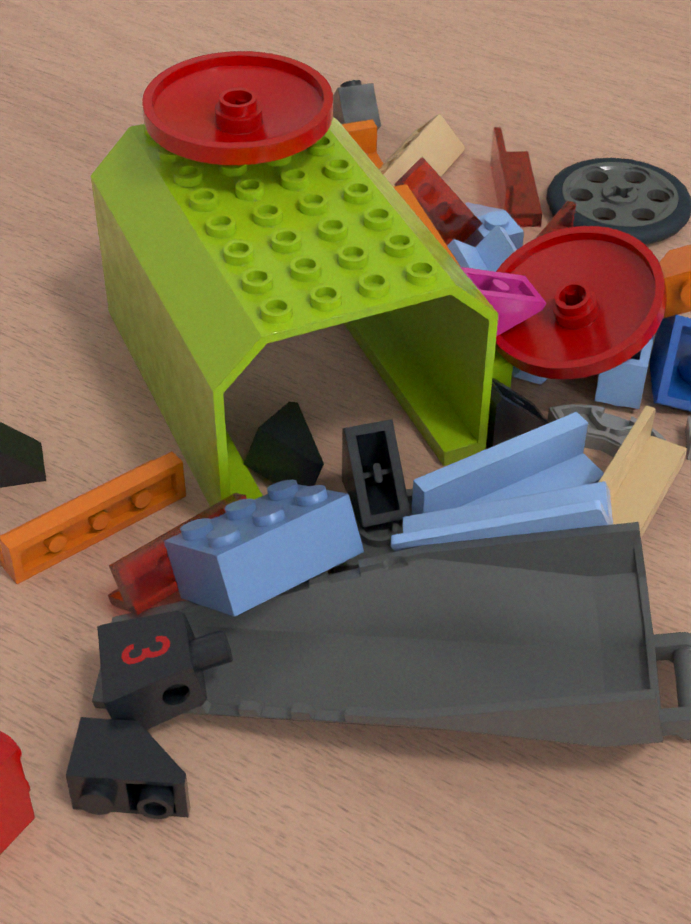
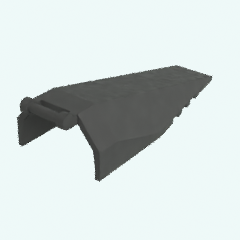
M639 522L421 545L358 560L359 568L329 574L325 571L235 617L190 601H180L112 617L111 621L113 623L180 611L185 613L195 638L220 630L225 631L231 648L233 662L203 671L207 700L203 705L183 714L465 731L597 747L661 743L664 736L677 735L682 739L691 740V633H653ZM669 660L674 664L678 707L661 709L657 661ZM100 666L92 703L95 708L106 709L103 700Z

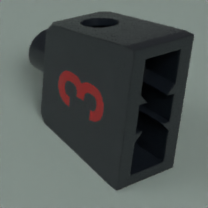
M180 611L97 626L104 705L112 719L138 721L146 730L203 705L207 700L203 671L233 662L231 648L224 630L195 638L185 613Z

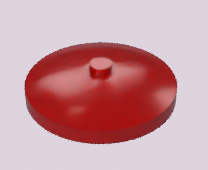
M219 52L182 61L158 74L148 84L142 98L144 124L147 132L156 143L178 156L209 164L252 165L292 156L319 141L326 134L333 120V92L325 77L303 62L265 52Z
M576 226L564 228L529 241L513 252L496 272L525 276L545 300L546 305L542 311L496 336L495 348L506 361L528 374L548 379L589 377L624 363L637 354L651 340L664 317L667 292L663 271L658 259L637 238L608 227Z

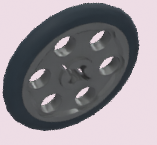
M596 158L577 162L555 175L547 188L546 200L550 211L564 227H608L630 234L645 245L662 241L675 235L687 224L691 216V196L686 186L677 177L662 168L632 159ZM591 181H601L603 183H594ZM628 181H635V182H639V183H636V184H635V183H630V182H628ZM581 198L586 199L588 201H577L575 199ZM652 199H658L664 202H655L652 201ZM598 217H605V218H609V219H611V220H600V219H597V218H598ZM636 218H646L650 221H641Z

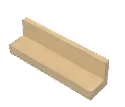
M439 113L415 129L379 170L393 187L407 184L418 202H420L465 150V146Z
M648 405L641 412L599 482L605 481L610 490L613 524L639 522L641 538L682 467L687 451L686 447L651 436L656 408Z

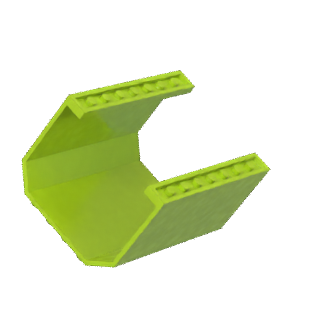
M333 117L331 126L326 134L309 148L283 159L252 165H218L190 160L161 147L149 135L145 124L131 126L126 130L91 175L108 310L215 517L224 514V508L230 503L242 499L255 500L263 496L226 430L223 393L266 344L343 323L443 466L450 465L486 450L499 314L337 119Z

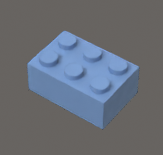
M284 480L267 488L268 494L255 500L242 499L228 504L224 508L225 513L213 519H197L184 524L180 528V534L164 541L181 599L235 617L363 553L364 550L349 494L326 490L324 485L304 486L297 484L296 480Z

